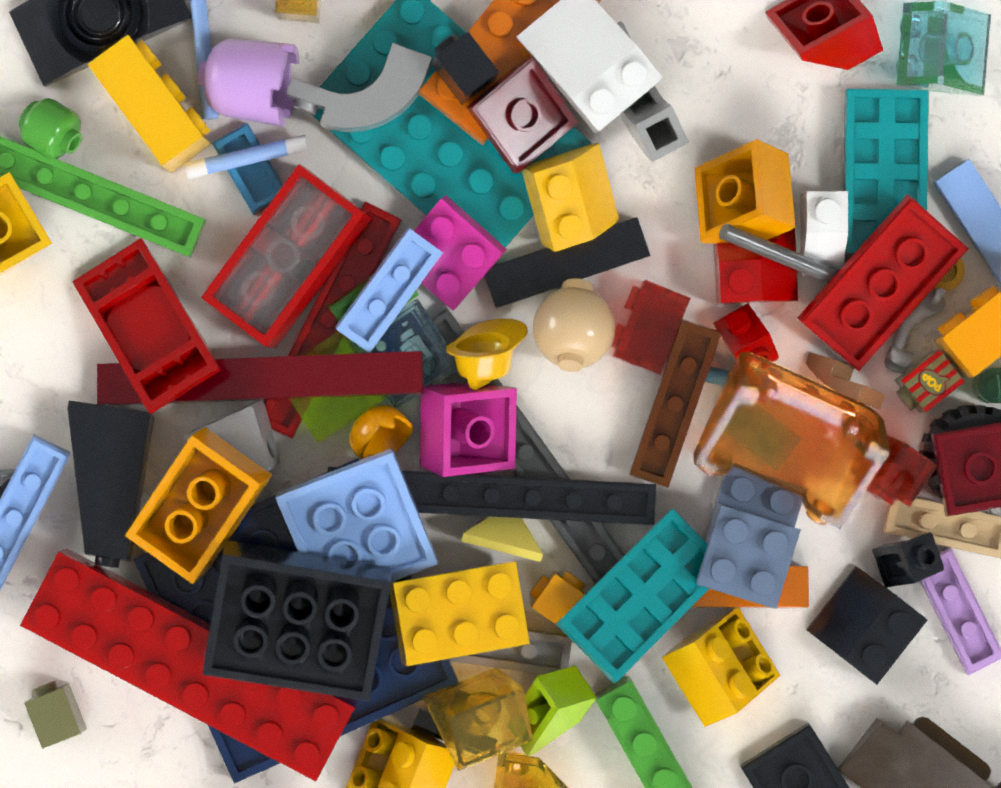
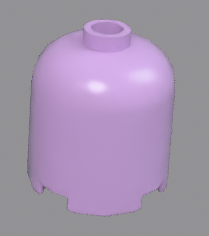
M237 38L226 39L213 48L207 61L200 63L198 70L199 86H204V94L208 105L218 114L226 117L284 127L285 118H291L294 109V100L290 99L286 92L291 81L292 63L299 64L298 48L295 44Z

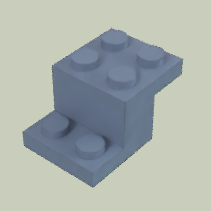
M727 464L704 537L707 547L695 584L777 609L801 529L795 528L807 488Z

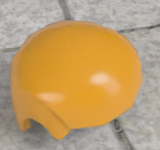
M375 406L363 412L355 420L349 435V444L355 455L361 460L367 458V455L373 456L391 448L396 453L409 440L414 430L413 424L402 412L393 406Z

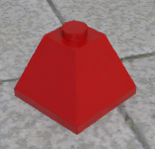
M785 0L765 11L767 19L802 61L849 70L884 51L873 15L860 0Z
M795 228L768 239L770 242L796 252ZM732 243L714 244L716 305L798 301L797 270Z

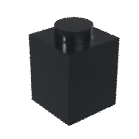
M469 32L459 39L453 34L435 48L438 54L434 57L432 67L461 105L492 84L499 73Z

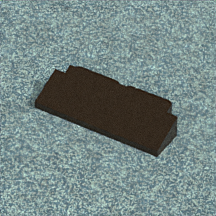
M923 716L916 718L913 723L907 720L898 733L876 718L838 767L841 773L861 788H1001V782L996 787L987 782L991 769L986 762L929 718Z

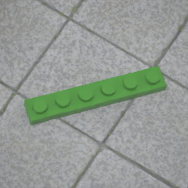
M0 136V177L10 172L16 184L22 190L187 257H192L206 223L205 219L56 158H46L36 150Z

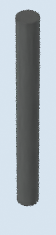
M727 223L722 226L719 232V238L826 283L839 271Z

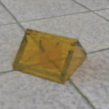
M499 668L490 669L460 681L459 684L447 686L423 697L458 771L529 743L533 739L523 687Z

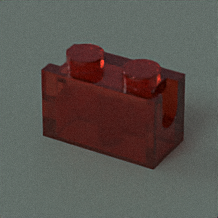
M648 280L642 281L640 288L633 285L624 305V308L630 310L625 325L617 323L615 327V336L611 345L615 350L612 357L653 374L660 375L691 298Z
M878 431L851 472L862 478L858 486L875 498H880L891 506L897 500L910 507L938 465L907 443Z

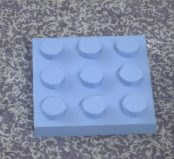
M392 448L281 490L275 494L276 501L298 552L391 567V582L438 565L437 556Z

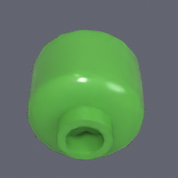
M45 98L40 101L31 102L20 117L19 127L23 142L46 158L58 159L66 153L72 154L81 143V120L78 114L54 99Z

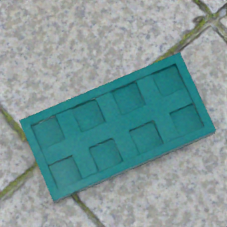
M845 90L843 191H848V237L845 254H854L907 194L927 211L929 90Z
M672 508L556 625L613 683L618 682L709 590V588L695 584L707 543Z

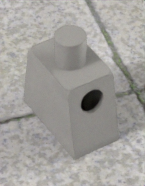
M263 400L254 402L183 436L187 443L191 435L206 427L267 471L280 463V457ZM266 484L254 503L272 495L268 484Z

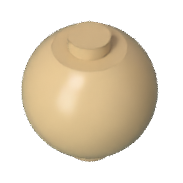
M568 279L562 283L561 289L548 295L539 305L533 320V336L538 349L546 359L564 371L576 372L595 364L608 352L615 336V320L609 305L600 295L594 292V285L584 279Z

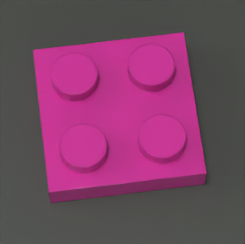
M447 195L439 200L414 230L443 252L421 283L452 311L460 305L507 250Z

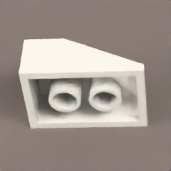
M560 0L516 36L594 133L599 132L663 79L640 48L596 0Z

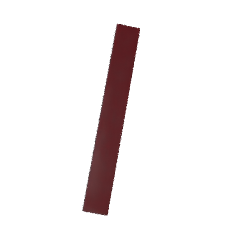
M406 351L216 359L221 371L169 404L424 394L423 352ZM120 363L97 364V405H143Z

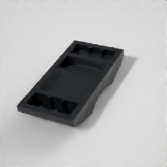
M28 0L9 11L44 87L88 68L87 64L127 35L135 43H138L140 40L146 41L192 19L184 0Z

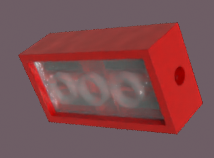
M298 164L201 298L262 345L276 349L373 217L312 171Z

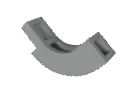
M618 22L617 24L629 36L624 23ZM655 85L619 114L642 152L652 162L689 143L672 105L663 99Z
M393 43L382 73L372 85L362 91L352 94H339L291 78L286 94L290 99L294 100L293 107L313 115H316L318 109L323 110L320 121L322 128L340 132L366 131L394 120L414 102L419 95V90L426 82L433 61L431 56Z

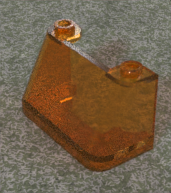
M741 352L730 369L694 450L693 458L694 464L710 476L727 475L735 466L802 496L806 514L812 521L820 525L829 524L841 530L890 454L884 420L871 407L756 354Z

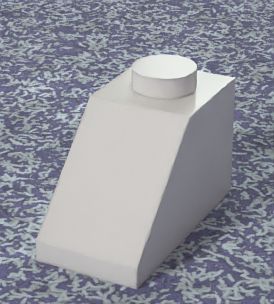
M806 191L800 195V254L840 270L844 266L848 237V191ZM800 272V276H809Z

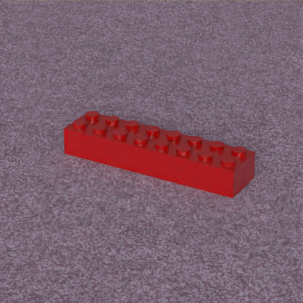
M68 548L58 551L20 624L21 627L315 782L358 701L352 698L202 675L210 623L114 572L95 565L93 561Z

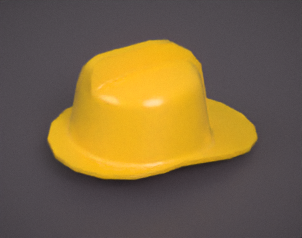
M511 318L486 320L475 324L457 340L450 343L446 347V353L454 356L457 371L460 376L467 379L470 388L478 390L489 384L492 380L504 377L509 373L514 348L528 334L527 325L522 321Z

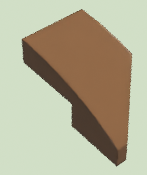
M809 352L806 365L825 385L846 397L880 410L885 394L850 381L854 367L838 360Z

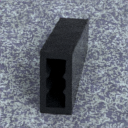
M69 400L67 410L84 551L86 555L95 557V565L119 568L120 561L131 562L134 542L125 535L139 515L155 417L144 411Z

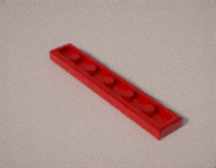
M366 201L364 202L361 209L373 218L323 284L288 356L336 354L345 335L336 330L335 326L338 324V321L328 308V305L375 273L402 219ZM313 398L266 400L264 404L271 429L293 439Z

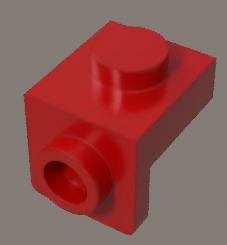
M749 303L713 322L715 329L721 331L720 338L735 358L738 368L744 377L764 369L779 358L770 333Z

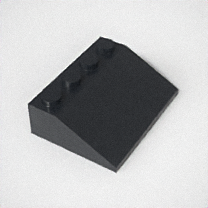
M225 540L202 675L369 701L391 586V567Z

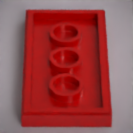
M907 194L797 318L857 371H860L969 248Z

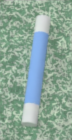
M304 134L185 163V169L188 179L308 151L309 149Z

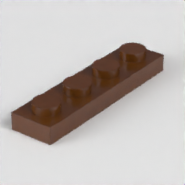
M685 319L681 320L629 475L667 488L669 487L719 343L721 331Z

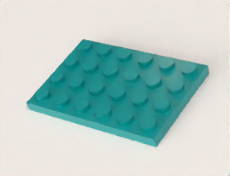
M395 0L319 88L339 94H352L362 91L372 85L382 73L393 43L431 56L433 61L435 55L438 54L435 48L453 34L459 39L466 32L430 0ZM432 66L430 68L426 82L435 72V69ZM420 95L401 115L380 127L359 132L329 130L426 216L439 200L447 195L505 248L534 216L522 171L519 174L512 173L489 139L482 146ZM318 109L316 115H311L320 122L324 111ZM573 127L532 163L593 143Z

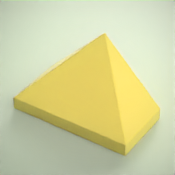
M488 516L464 530L461 537L462 542L539 562L542 560L543 553L522 518Z

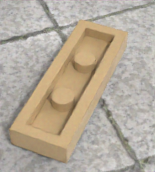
M890 493L882 532L906 538H914L923 533L931 532L937 545L1001 559L1000 516L977 511L947 517L945 516L942 503Z

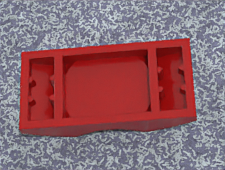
M142 238L72 281L150 415L221 371L205 339L187 313L171 282Z

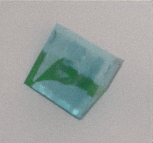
M947 1L903 3V14L900 21L899 59L896 64V85L916 90H929L930 92L984 96L991 14Z

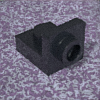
M931 532L923 533L909 540L888 543L872 549L886 588L913 584L944 570Z

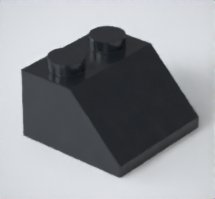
M855 566L806 630L870 681L878 685L928 619L859 567Z

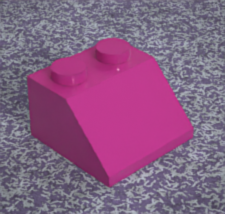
M467 383L424 386V394H421L420 467L442 477L515 469L517 388L485 385L478 390H473Z

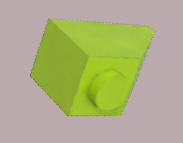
M576 665L536 677L508 720L507 726L526 756H530L578 724L597 697Z

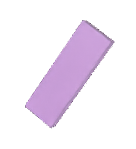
M946 547L939 551L944 570L920 582L965 673L970 675L1000 660L1001 648L951 547Z

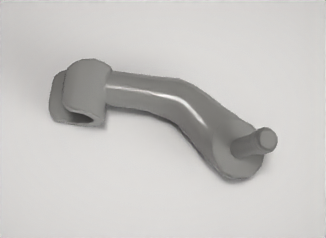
M938 288L936 291H931L898 327L892 346L888 350L884 361L887 369L903 374L906 371V367L912 364L914 353L906 350L911 332L917 324L944 310L946 306L944 298L946 295L945 289Z

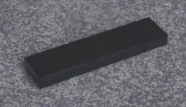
M638 217L613 225L593 240L557 252L544 248L494 265L486 273L485 279L494 306L499 308L561 287L562 283L568 279H585L651 255Z

